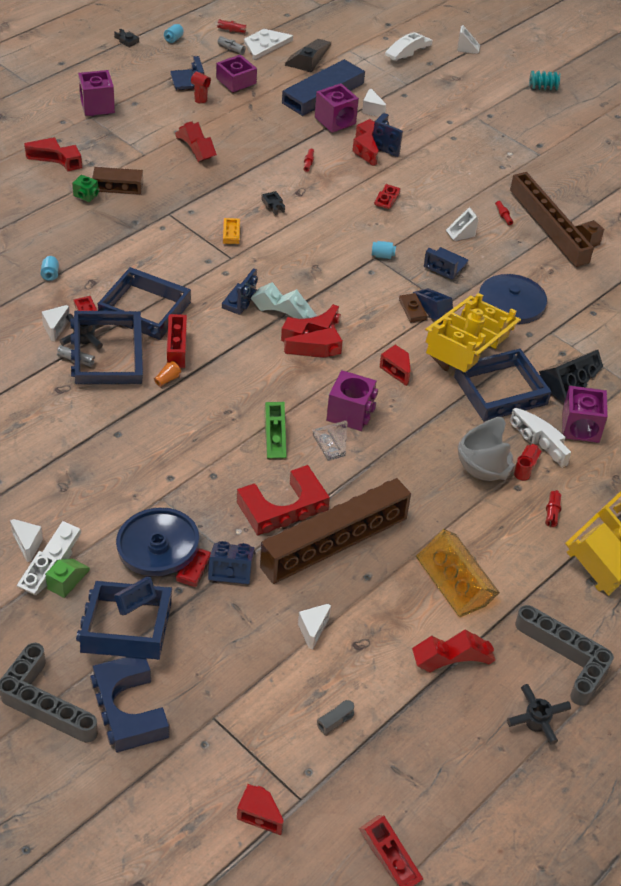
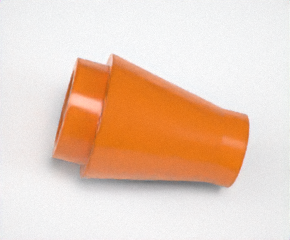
M173 361L167 363L154 378V381L161 387L178 378L181 369Z

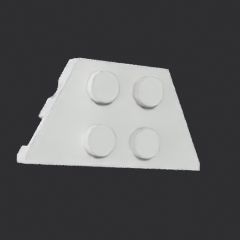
M263 29L245 38L244 44L248 48L249 53H252L253 60H256L293 41V35Z

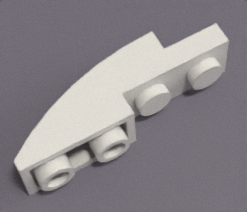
M413 32L397 40L385 52V56L390 57L394 61L400 58H407L412 56L417 49L431 46L433 40Z
M514 408L510 419L512 426L530 444L536 445L539 443L541 448L562 468L567 466L571 451L564 445L565 436L543 419L524 410Z
M62 521L43 552L39 551L18 582L17 587L33 595L41 592L47 586L46 572L59 559L70 558L72 555L71 549L82 533L81 529Z

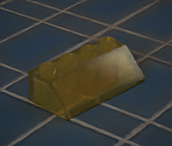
M443 529L416 555V558L459 617L486 607L500 593L459 537L453 532Z

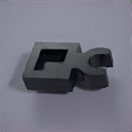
M119 29V33L114 32V38L119 39V42L127 47L139 43V37L131 32L125 33L123 29Z
M277 191L262 194L261 200L268 209L273 208V214L277 215L278 210L285 213L283 199Z

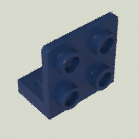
M193 56L191 69L170 71L175 90L194 89V85L191 83L192 75L195 72L204 74L199 56Z
M382 113L374 122L373 139L378 150L399 157L403 131L390 126L388 121L389 115Z
M442 247L437 251L428 248L425 253L423 267L453 280L468 264L469 260Z
M253 268L241 284L237 283L222 302V309L241 315L249 307L252 301L251 297L257 291V269Z
M226 541L214 543L209 560L208 580L250 584L251 565L255 547L246 543L233 545Z

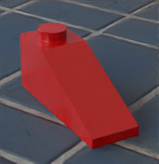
M335 327L285 338L284 353L326 358L342 353L343 340Z
M384 815L376 816L359 828L371 850L397 886H415L423 880L422 875Z

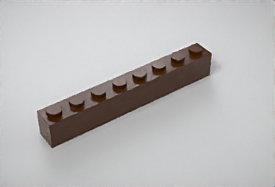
M527 172L513 175L510 191L575 267L589 264L594 247Z

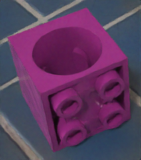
M109 70L78 73L80 101L84 115L94 116L115 113L114 86Z
M343 84L317 91L315 118L331 133L355 125L357 122L359 98Z
M341 370L329 393L326 421L362 432L364 425L369 424L370 413H374L377 402H374L378 394V389L376 388L377 380Z
M569 386L562 410V435L565 436V439L600 443L608 418L607 390Z

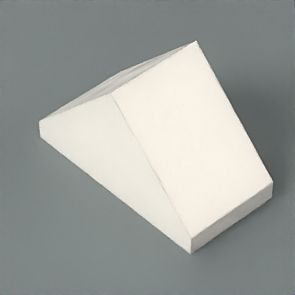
M462 25L457 51L479 53L480 44Z
M369 89L363 100L362 113L379 117L382 113H385L386 104L372 89Z
M469 207L446 231L454 241L475 237L479 218Z
M67 305L42 311L43 326L53 342L56 341L69 322L66 319V316L70 314L69 306Z
M10 520L12 534L28 563L32 561L43 540L41 526L23 521Z
M329 604L299 612L298 626L308 647L312 650L330 618L331 605Z

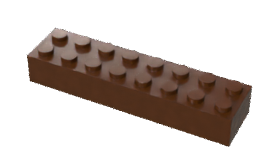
M395 478L391 481H386L383 485L374 489H369L366 493L355 496L345 503L338 504L328 511L321 512L309 520H304L290 529H285L273 537L266 538L261 542V570L271 583L275 584L406 520L411 492L398 478Z

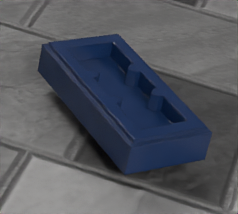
M145 577L116 593L114 597L119 614L125 616L156 598L157 595L151 577Z

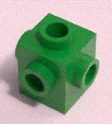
M81 174L72 183L74 197L91 202L99 194L98 181Z

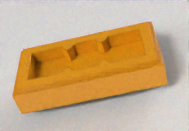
M224 218L223 244H239L240 219Z

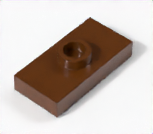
M416 293L399 296V302L410 323L427 320V314Z

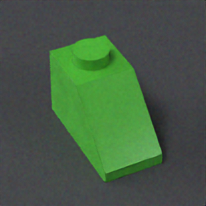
M73 558L59 559L45 574L47 589L65 598L89 572L90 567Z

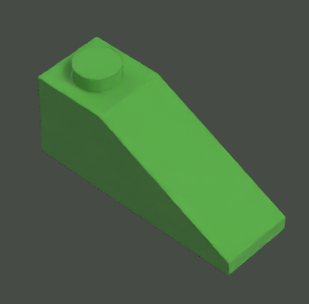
M265 402L264 419L267 459L286 458L285 402Z

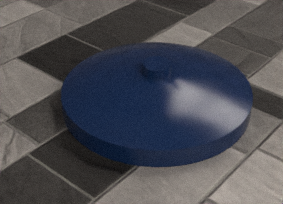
M495 275L484 281L479 291V294L484 295L482 301L509 313L510 309L516 310L515 316L521 319L517 324H527L539 319L544 314L547 305V295L543 288L535 281L521 275Z
M151 508L134 514L123 523L116 538L117 552L123 564L130 570L146 576H163L183 569L194 559L200 545L199 531L195 522L185 513L171 508Z

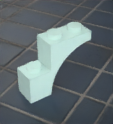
M273 282L258 288L251 297L260 311L277 310L298 319L317 316L297 289L282 295Z

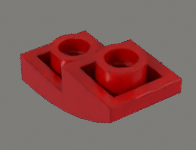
M385 184L383 190L379 192L374 205L390 209L397 200L401 188Z

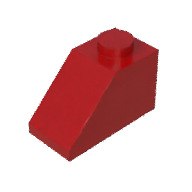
M395 344L381 354L379 367L407 386L411 372L409 353Z
M247 784L237 807V820L281 835L284 820L271 793L261 786Z

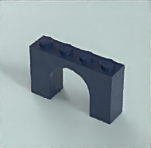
M124 657L93 666V675H90L91 685L93 689L97 688L98 693L95 694L98 707L102 706L104 712H101L102 722L104 726L108 725L107 739L109 745L114 744L116 753L169 738V724L163 707L143 713L129 714L119 710L114 704L115 698L122 691L151 683V670L147 659Z

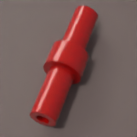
M312 148L308 150L304 159L305 165L303 169L306 172L310 170V166L314 161V149Z
M497 201L495 205L499 210L501 218L505 219L508 225H512L513 220L510 217L509 210L503 206L501 201Z

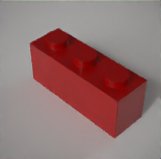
M169 314L167 363L173 361L180 368H185L187 315Z

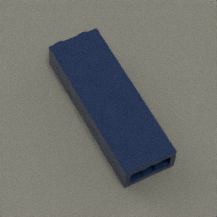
M343 59L282 91V104L304 116L315 110L317 91L338 84H343L351 91L364 84L365 71Z

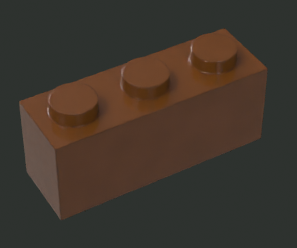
M94 167L92 179L98 181L99 192L141 195L143 170Z

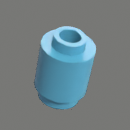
M174 24L164 31L165 40L169 43L177 41L183 36V27L179 24Z
M373 242L371 255L377 258L391 259V256H395L396 246H393V242Z
M47 256L42 261L40 274L47 281L55 280L58 277L59 262L55 257Z

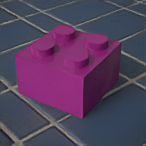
M240 54L216 63V79L230 91L236 92L257 84V68Z

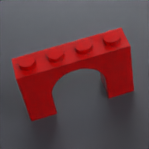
M309 465L290 471L289 484L299 497L293 504L278 506L268 502L255 483L237 489V504L257 536L329 510L330 497Z

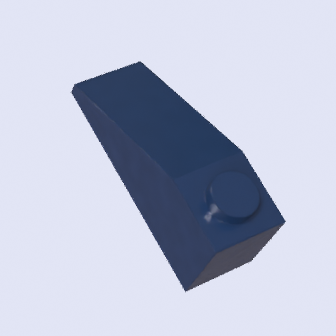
M429 288L413 292L416 293L424 310L433 320L437 321L453 309L452 298Z

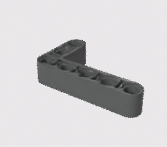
M524 605L520 607L515 626L520 632L583 667V670L575 680L570 698L573 703L579 706L586 705L608 674L614 659L613 653L533 606Z
M40 643L28 644L0 679V699L2 703L82 742L94 741L98 735L95 715L31 685L45 667L46 660L44 648Z

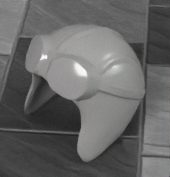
M502 417L493 418L470 430L458 444L459 459L465 470L475 478L485 481L506 480L515 466L513 455L510 451V444L502 442V435L506 424Z

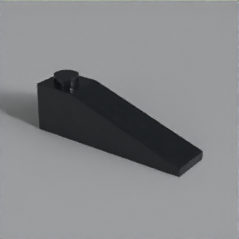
M322 39L313 41L292 54L285 62V66L312 73L330 47L331 42Z
M597 349L539 371V373L551 390V394L565 403L569 386L585 388L588 385L587 382L594 378L601 370L603 363Z

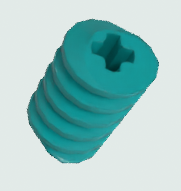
M532 70L529 76V86L532 85L533 89H535L536 85H538L539 90L542 86H544V90L547 89V86H549L550 90L555 86L557 91L560 85V73L554 72L552 75L551 71L546 74L545 71L542 73L536 71L535 73Z

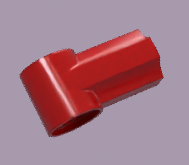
M195 72L191 78V83L194 85L195 102L199 104L206 103L208 101V88L211 84V78L200 72Z
M527 445L521 456L517 458L514 476L517 479L526 481L531 477L532 470L542 453L537 445Z

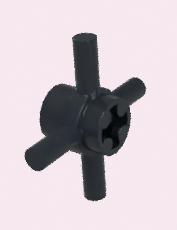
M68 314L66 319L70 322V319H74V316ZM80 325V343L88 344L91 342L97 349H101L103 344L95 337V330L104 325ZM71 334L60 339L61 345L64 346L71 342Z
M529 684L523 685L521 690L529 705L527 706L526 713L507 718L508 726L512 727L526 723L527 727L532 731H543L550 745L557 743L558 739L550 726V722L554 714L571 710L570 702L566 701L551 706L545 699H536Z

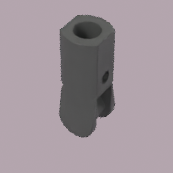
M345 700L335 709L317 719L319 730L326 735L342 723L353 718L354 703L350 700Z

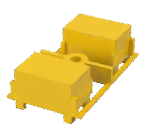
M478 293L475 297L469 296L425 329L428 331L425 342L428 344L426 354L466 372L478 362L480 354L489 346L496 349L500 343L508 338L510 330L513 331L521 319L515 316L517 311L514 309H510L509 313L482 301L484 296ZM465 305L461 316L454 313Z
M621 491L565 542V545L569 548L566 553L570 557L575 555L598 583L595 585L596 589L599 592L604 590L608 596L621 585V522L609 508L621 497ZM621 502L613 507L616 513L621 512ZM598 517L604 522L582 536L580 541L579 539L574 541Z

